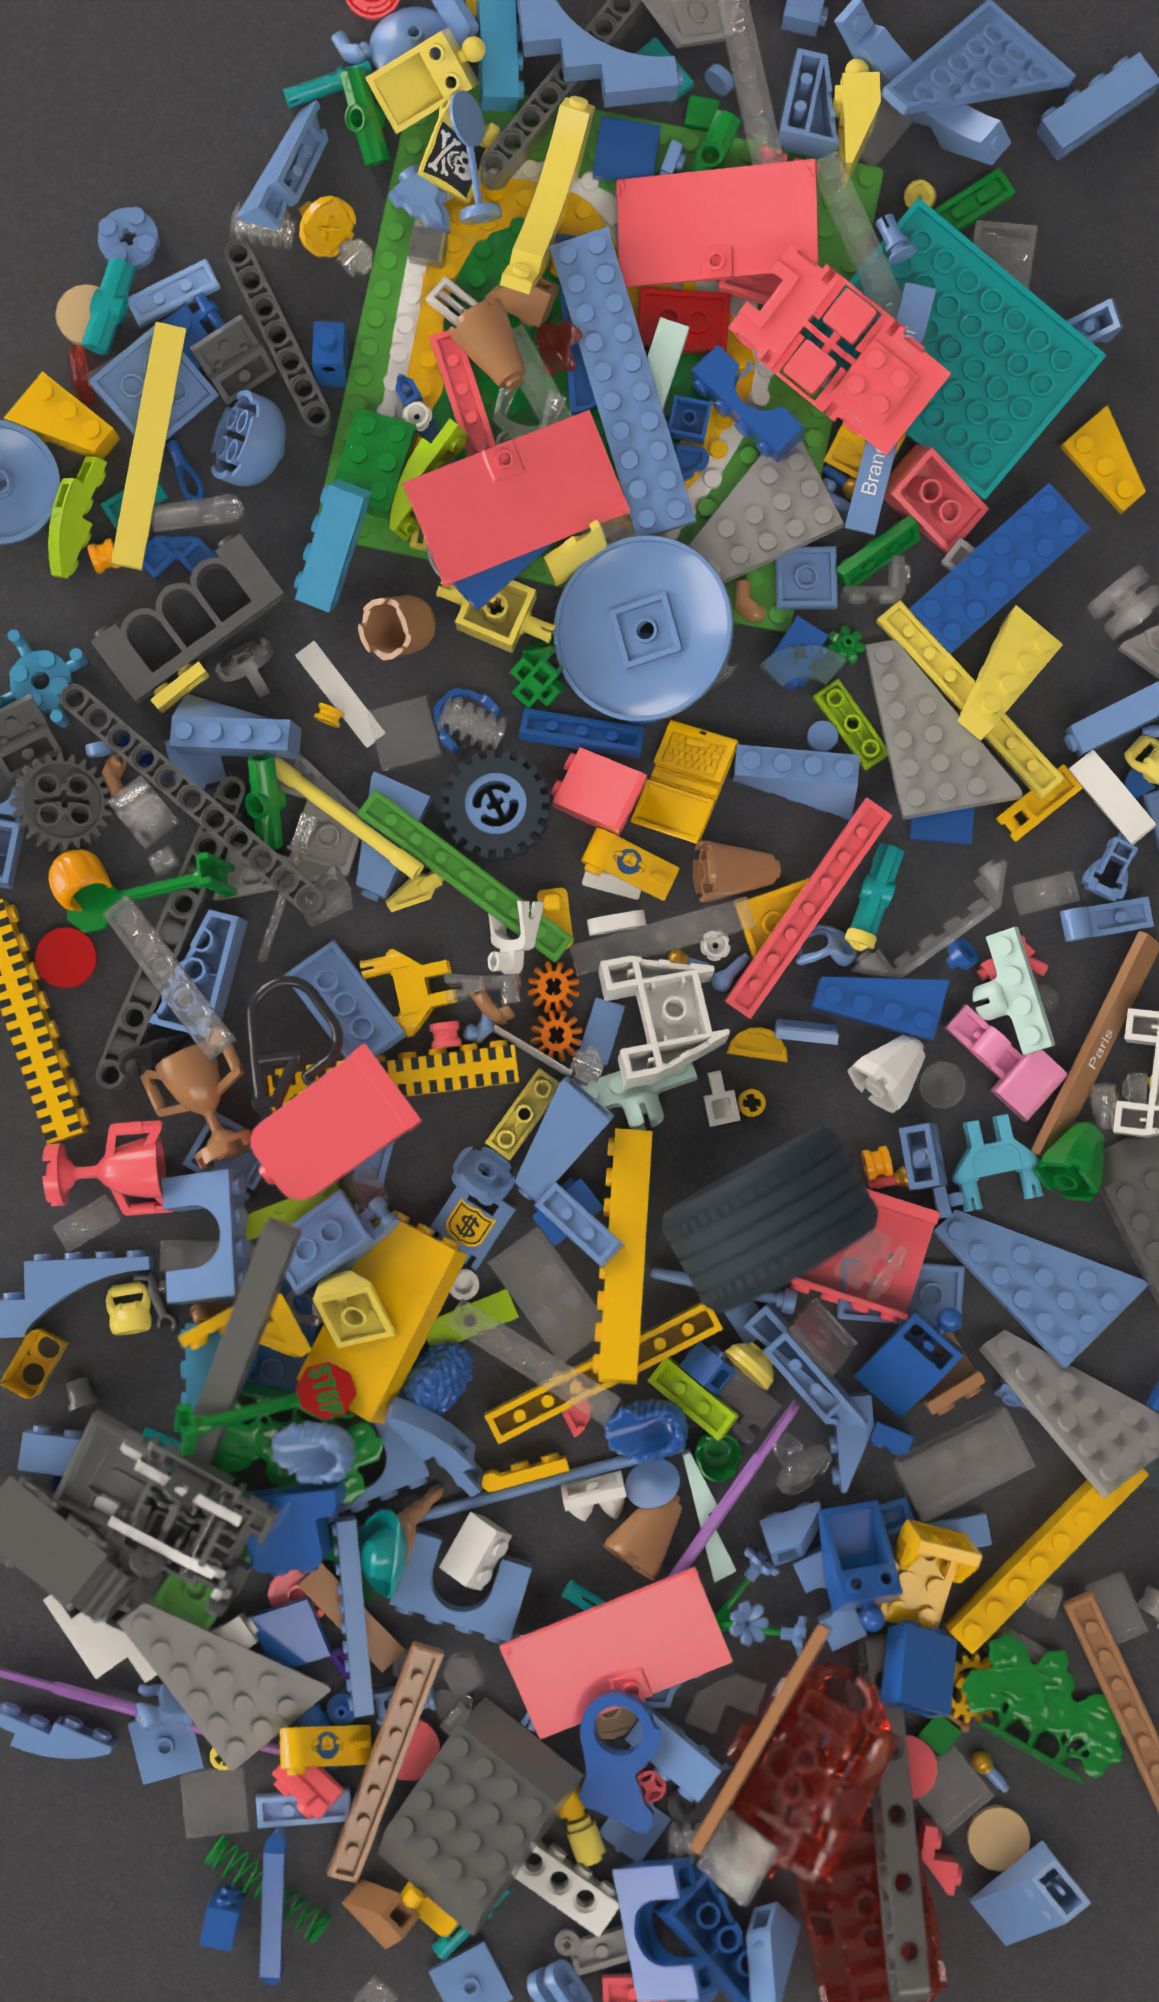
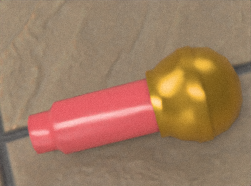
M901 1166L891 1176L882 1175L868 1181L870 1189H881L894 1185L909 1187L906 1167Z

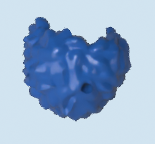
M448 1340L444 1344L440 1343L437 1346H429L426 1351L418 1354L398 1394V1398L415 1403L442 1416L451 1409L453 1404L457 1403L458 1397L467 1388V1382L473 1380L471 1372L474 1370L472 1364L473 1356L469 1354L465 1346H461L458 1342L451 1344Z
M660 1399L635 1401L631 1406L627 1407L621 1406L618 1412L613 1414L612 1418L607 1419L608 1424L604 1426L610 1450H615L618 1455L625 1454L628 1460L635 1456L636 1460L645 1462L652 1459L655 1461L663 1460L665 1456L671 1457L674 1455V1452L679 1453L681 1449L685 1448L686 1440L688 1439L687 1435L689 1434V1425L686 1423L687 1420L683 1409L676 1403Z

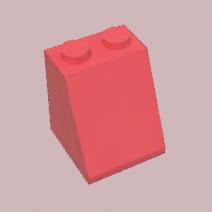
M580 747L577 754L571 752L563 769L568 772L563 782L557 780L550 793V797L554 798L552 806L595 828L598 827L620 836L645 786L647 775Z

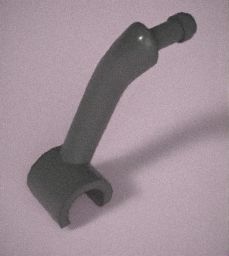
M149 1272V1275L135 1273L133 1280L148 1281L149 1296L159 1316L157 1320L159 1330L163 1328L164 1318H169L172 1321L171 1330H175L178 1326V1319L174 1314L167 1313L159 1294L155 1275L152 1272Z

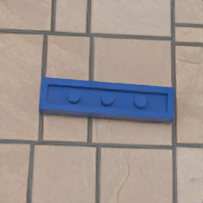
M524 708L519 740L574 749L581 747L592 752L640 759L645 727Z

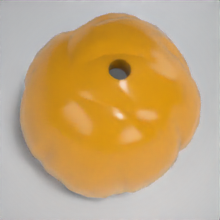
M69 850L61 853L54 860L49 870V885L54 897L64 908L71 911H82L81 906L73 897L81 888L97 883L106 885L108 889L112 887L100 859L95 854L86 850Z

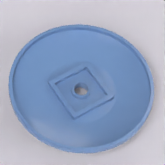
M629 537L607 545L608 547L581 564L571 576L562 592L556 609L554 645H556V656L559 666L564 668L562 673L576 694L588 705L617 719L632 722H648L668 718L689 708L706 694L716 682L726 664L732 645L734 628L733 610L729 594L715 568L697 551L683 543L665 537ZM646 623H652L654 627L653 635L649 639H642L640 636L641 627Z

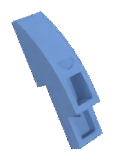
M398 1397L391 1398L386 1421L389 1427L405 1440L408 1448L415 1452L423 1461L435 1457L438 1465L444 1467L453 1477L456 1485L463 1488L470 1497L481 1493L484 1471L474 1461L476 1445L454 1425L432 1411Z
M10 1702L0 1703V1727L15 1733L10 1746L46 1757L83 1759L108 1755L117 1745L118 1740L112 1738V1734L102 1728H95L93 1730L83 1725L84 1722L75 1716H60L52 1726L49 1724L50 1721L41 1715L33 1714L30 1716L20 1712L21 1708L16 1704Z

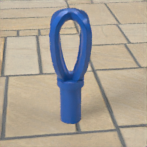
M172 440L168 442L166 447L173 459L177 479L185 498L189 502H197L203 499L206 494L205 488L198 474L189 464L188 459H185L178 441ZM184 469L192 476L198 486V493L196 495L190 494L187 490L183 477Z

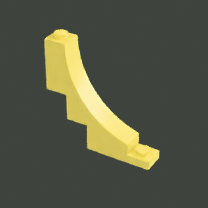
M566 97L560 104L541 176L523 227L513 247L510 263L502 274L501 286L530 295L549 266L552 254L550 246L554 245L557 230L564 221L571 188L579 175L595 106L589 105L588 101L582 97Z

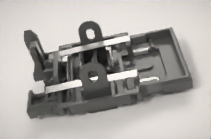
M97 1410L92 1415L52 1500L84 1517L85 1520L97 1527L106 1529V1539L133 1553L129 1563L136 1573L145 1577H154L161 1570H164L195 1587L199 1581L206 1584L207 1587L214 1590L205 1605L206 1612L213 1616L222 1615L235 1596L239 1595L254 1566L240 1558L249 1536L253 1533L259 1537L257 1541L263 1543L269 1536L281 1509L274 1505L270 1507L267 1502L254 1495L250 1496L251 1493L246 1491L248 1485L241 1483L238 1488L233 1485L235 1478L195 1455L182 1456L181 1449L169 1442L162 1447L158 1445L161 1440L160 1437L155 1436L153 1439L148 1438L147 1440L145 1439L146 1436ZM175 1460H177L178 1462L176 1464V1467L171 1477H169L168 1474ZM214 1482H217L216 1485H215V1487H214V1489H213V1491H212V1493H211V1495H210V1497H209V1499H208L207 1497H208V1495H209V1493H210V1491H211V1489H212V1487H213V1485H214ZM164 1486V1494L174 1500V1504L162 1501L160 1495L152 1490L153 1487L161 1489ZM148 1497H151L155 1500L158 1507L143 1533L141 1529L152 1509V1505L146 1501ZM183 1505H192L193 1509L190 1513L192 1515L202 1507L204 1508L202 1512L208 1516L206 1519L203 1517H193L182 1507ZM194 1524L202 1525L200 1531L194 1529L191 1533ZM190 1533H191V1536H190V1538H189V1540H188V1542H187V1544H186V1546H185L183 1552L181 1553L180 1551H181L182 1548L184 1547V1545H185V1543H186V1541H187V1539H188V1537H189V1535H190ZM144 1559L152 1565L145 1566L141 1563V1561Z

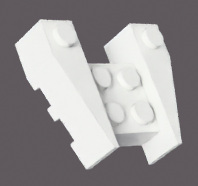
M626 956L600 962L598 975L604 1001L636 996L647 1040L646 1045L620 1050L618 1063L624 1089L656 1083L726 1043L730 1031L725 1029L712 1032L701 983L711 981L715 971L714 966L695 963L690 965L671 963L670 960L662 959L658 961L646 960L638 956Z
M1128 1008L1124 1039L1126 1043L1156 1046L1149 1105L1117 1101L1113 1132L1120 1135L1148 1138L1159 1135V1012Z

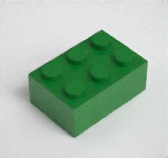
M356 408L334 481L340 479L372 492L366 514L390 521L393 498L399 479L413 453L417 441L416 424Z

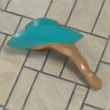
M436 1484L430 1487L427 1494L418 1501L413 1502L412 1506L404 1508L397 1515L393 1510L379 1509L366 1519L358 1534L360 1567L363 1576L375 1591L388 1599L398 1590L405 1568L409 1563L410 1554L416 1539V1525L429 1512L431 1506L441 1498L444 1491L441 1485Z

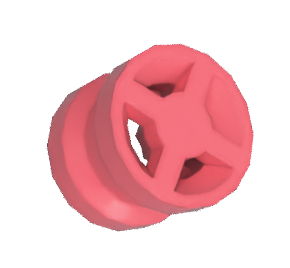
M459 1021L429 1025V1031L433 1033L434 1039L431 1043L432 1049L454 1048L462 1045V1041L457 1033L460 1028Z
M646 1764L636 1773L646 1802L658 1801L663 1797L666 1790V1782L654 1772L655 1765Z

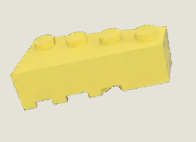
M1016 605L1002 621L998 635L992 643L988 657L978 674V679L957 721L981 741L1063 644Z

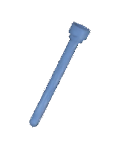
M657 1266L649 1269V1276L653 1279L694 1287L689 1279L690 1275H687L685 1272ZM789 1288L784 1290L778 1289V1292L771 1291L755 1300L774 1304L775 1308L780 1309V1312L793 1315L798 1291Z

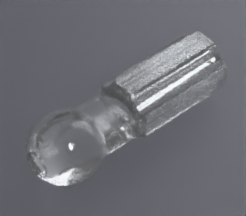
M233 494L154 505L151 522L155 533L221 523L233 524L242 517L243 504Z

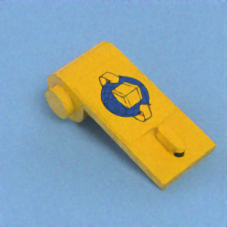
M598 827L595 829L581 859V862L585 864V871L598 877L602 873L611 874L661 901H665L680 869L629 841Z
M370 1725L280 1729L281 1769H287V1776L305 1775L306 1768L366 1765L371 1754Z

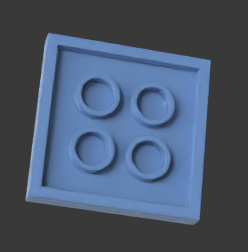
M155 325L88 380L92 388L133 436L135 435ZM182 352L166 441L219 397V394L184 352Z

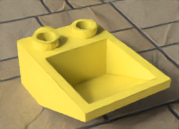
M447 27L365 77L395 133L401 132L439 109L441 103L444 100H449L455 92L463 90L467 92L480 84L468 61L475 63L482 60L486 53V47L480 38L472 36L465 39L460 48L452 31ZM433 47L440 49L441 57L439 59L436 52L433 51ZM449 76H453L456 79V87L452 86L453 83L449 80Z
M859 58L851 60L846 65L840 85H835V99H832L837 118L840 143L838 147L840 188H846L874 129L881 103L880 72H869L868 64Z

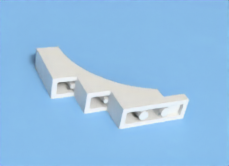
M51 1595L43 1600L95 1679L126 1657L129 1658L145 1683L157 1675L117 1621L109 1618L105 1622L94 1623L90 1617L82 1612L77 1614L74 1610L75 1606L71 1605L69 1608H66ZM244 1611L229 1621L209 1629L247 1649L259 1641L256 1634L259 1629L250 1620L251 1615L247 1617Z

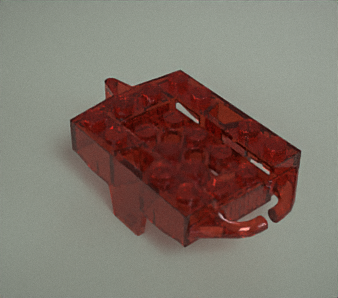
M825 1663L810 1668L724 1817V1820L737 1834L751 1846L745 1869L749 1877L772 1878L782 1866L815 1883H831L901 1739V1736L890 1728L881 1698L875 1686L862 1675L857 1677L854 1684L866 1697V1708L861 1713L825 1690V1682L832 1676H838L846 1681L851 1678L853 1670L845 1665ZM786 1670L783 1678L771 1695L761 1718L741 1724L727 1752L730 1758L739 1762L791 1670ZM866 1728H869L846 1778H842ZM826 1735H830L827 1744L824 1747L822 1743ZM812 1753L814 1756L813 1765L810 1767L809 1756ZM798 1782L800 1790L796 1796L794 1788ZM792 1806L795 1807V1809L790 1817L788 1813ZM822 1820L824 1824L819 1834L816 1835L815 1832Z
M838 1811V1828L788 1844L820 2002H891L893 2000L890 1995L874 1825L873 1822L858 1823L855 1814L841 1818ZM915 1828L924 1911L930 1995L928 2000L913 2002H933L942 1989L948 1988L939 1942L941 1934L935 1904L927 1884ZM900 1873L895 1878V1887L898 1891L904 1885V1879ZM856 1875H859V1877L863 1875L864 1882L858 1883ZM863 1897L873 1898L872 1904L867 1908L858 1906L859 1900ZM811 1916L829 1919L831 1929L816 1937ZM877 1929L880 1931L879 1935L873 1940H868L864 1937L868 1930ZM907 1942L901 1948L904 1960L909 1957L911 1951L910 1945ZM873 1955L879 1956L880 1961L874 1962Z

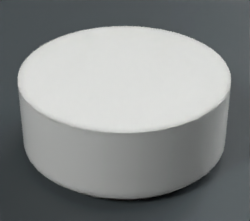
M461 1269L450 1290L452 1296L459 1300H469L474 1297L480 1285L478 1276L469 1269Z

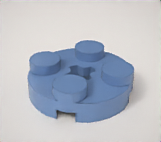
M120 208L111 212L99 222L98 244L108 262L110 258H119L134 265L136 270L142 269L152 262L157 247L159 248L160 235L152 218L144 213L141 208ZM126 233L137 235V237L133 238L134 244L129 246L126 242L121 243V239L124 238Z
M474 1146L467 1147L461 1151L454 1163V1173L451 1177L453 1183L461 1187L469 1195L477 1198L483 1205L489 1206L494 1201L504 1199L515 1183V1176L512 1177L509 1172L511 1169L509 1162L501 1154L490 1148L483 1147L479 1151L472 1150Z

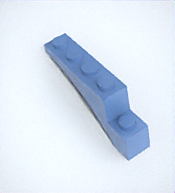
M145 1250L127 1251L126 1257H115L114 1251L95 1252L96 1258H83V1252L64 1253V1259H52V1254H33V1260L24 1261L25 1298H22V1292L3 1293V1299H0V1338L26 1337L29 1332L33 1331V1327L54 1306L72 1293L95 1281L128 1271L155 1268L154 1255L146 1256Z

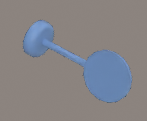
M464 90L457 91L450 99V119L457 137L466 145L475 198L474 205L467 206L461 210V223L473 225L495 221L502 217L501 206L493 202L483 203L474 147L479 146L483 141L485 133L483 116L476 100L470 93Z

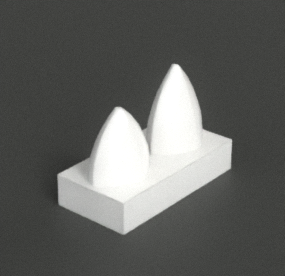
M621 1470L560 1485L565 1511L569 1510L576 1518L582 1521L587 1520L594 1504L598 1503L604 1512L617 1519L623 1509L625 1497H627Z

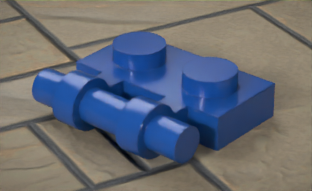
M204 293L198 294L194 299L199 306L197 312L193 314L189 307L185 305L162 321L164 324L186 328L183 352L200 372L203 371L202 367L193 355L190 347L208 336L202 324L209 320L216 331L228 323L224 322L219 315V308L214 301H209Z

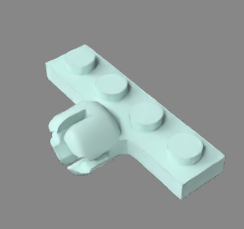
M1012 927L987 936L986 939L995 964L997 977L993 981L976 986L973 990V1002L979 1000L990 1001L988 1004L976 1007L979 1016L984 1020H993L1009 1015L1013 1021L1023 1055L1055 1046L1056 1044L1019 928Z
M691 1062L653 1084L624 1089L621 1072L618 1071L581 1083L580 1085L608 1110L621 1107L625 1112L631 1129L646 1130L643 1114L647 1113L651 1127L657 1126L664 1119V1112L658 1098L661 1092L698 1079Z

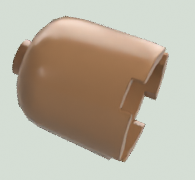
M413 595L371 600L364 606L362 623L358 624L360 640L368 652H374L378 657H381V660L395 659L420 652L431 643L436 628L435 616L430 606L423 599Z

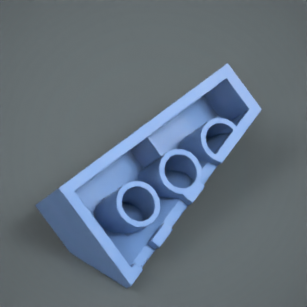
M186 694L172 716L169 746L181 754L249 757L254 754L268 753L273 754L275 758L299 759L302 728L291 720L271 719Z
M737 745L732 781L767 793L776 794L787 800L799 802L850 821L853 816L858 787L860 755Z

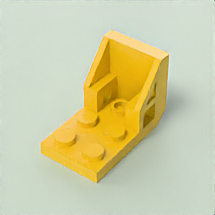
M278 1294L259 1344L297 1359L312 1350L282 1294ZM233 1307L178 1336L182 1348L185 1349L190 1346L191 1350L194 1351L210 1342L208 1338L210 1334L218 1331L220 1336L223 1335Z
M909 1519L904 1522L893 1552L903 1593L892 1602L877 1606L883 1611L885 1621L901 1624L902 1620H912L919 1622L921 1628L938 1629L952 1582L961 1584L980 1565L982 1554L966 1533Z

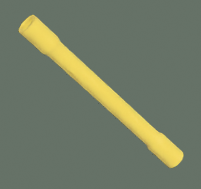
M275 758L276 777L288 787L295 789L386 857L392 865L412 880L419 876L424 868L421 862L405 850L395 846L303 777L298 770L282 758Z

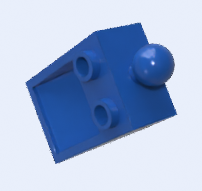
M915 1307L908 1315L907 1320H903L853 1377L901 1418L963 1357V1349L946 1335L947 1332L957 1331L962 1325V1315L957 1309L952 1307L942 1309L937 1316L938 1324L935 1325ZM914 1324H919L923 1328L920 1334H914L911 1331V1327ZM942 1345L947 1351L944 1355H938L934 1351L935 1347Z
M878 1500L819 1510L818 1519L824 1581L832 1612L863 1607L859 1616L861 1626L870 1632L878 1631L885 1623V1615L875 1605L892 1602L903 1593ZM856 1581L859 1585L854 1589L851 1582Z

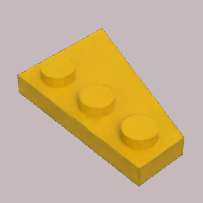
M1108 405L1061 445L1060 448L1120 515L1146 492Z
M809 878L734 903L752 960Z

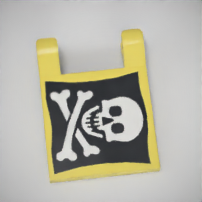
M450 99L444 100L441 103L438 121L417 174L465 204H469L474 192L466 145L460 141L452 127L449 113ZM494 123L484 125L483 141L479 146L474 147L479 177L481 175V159L500 133V128Z

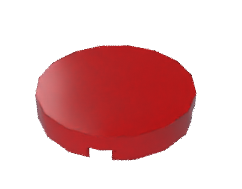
M71 927L57 928L47 933L39 942L35 952V965L40 976L49 984L62 989L75 988L86 983L94 974L98 964V955L93 940L84 932Z

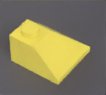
M350 1270L330 1274L319 1281L312 1300L337 1348L395 1336L396 1331L370 1281Z

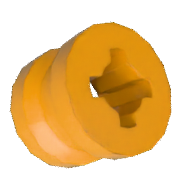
M112 538L105 539L104 543L100 545L92 543L87 546L97 574L104 573L105 569L110 567L114 569L121 568V566L111 565L114 548Z
M886 1145L879 1147L877 1151L873 1152L869 1150L861 1151L863 1167L868 1181L874 1180L878 1175L882 1174L885 1176L893 1175L891 1157Z

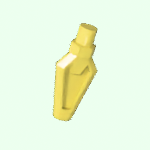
M433 871L428 872V874H419L416 879L412 880L410 878L385 902L390 911L395 912L430 900L435 888L442 886L444 880Z

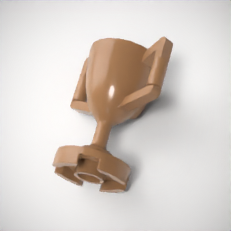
M217 1027L208 1042H202L182 1049L160 1061L155 1066L156 1070H146L140 1076L150 1102L159 1117L189 1111L205 1117L212 1135L207 1141V1146L195 1154L201 1170L215 1167L213 1162L215 1159L218 1162L226 1159L230 1161L252 1149L251 1136L253 1131L248 1129L236 1133L231 1129L226 1130L216 1113L221 1095L244 1073L242 1063L225 1028ZM219 1044L231 1070L223 1079L221 1078L219 1062L215 1053ZM154 1079L162 1080L167 1089L181 1104L167 1107Z

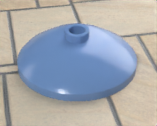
M406 7L385 16L375 27L370 39L371 60L376 71L447 28L440 14L429 8ZM433 47V51L436 52L439 59L441 51L439 48Z

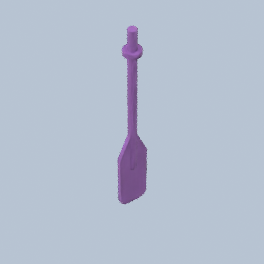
M796 1399L789 1404L757 1452L749 1459L668 1577L689 1569L798 1411L800 1402Z
M0 1668V1677L49 1690L63 1697L137 1716L138 1710L136 1707L137 1703L70 1684L58 1681L51 1682ZM192 1721L191 1732L203 1735ZM176 1726V1728L185 1730L184 1727ZM270 1740L259 1750L280 1756V1742Z

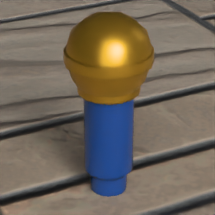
M827 464L822 472L840 486L845 496L852 500L857 479L848 478L834 466Z

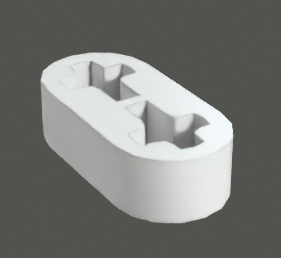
M644 910L629 911L587 920L589 936L630 930L647 925Z

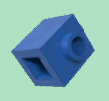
M700 1341L694 1348L689 1350L684 1361L680 1364L684 1370L716 1396L721 1393L737 1373L724 1361L727 1357L724 1352L714 1344L708 1348Z

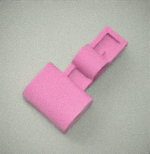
M967 1004L963 1005L944 1026L952 1036L999 1078L990 1091L1024 1122L1031 1118L1068 1076L1063 1068L1043 1050L1021 1055L1011 1046V1042L1001 1032L988 1025Z

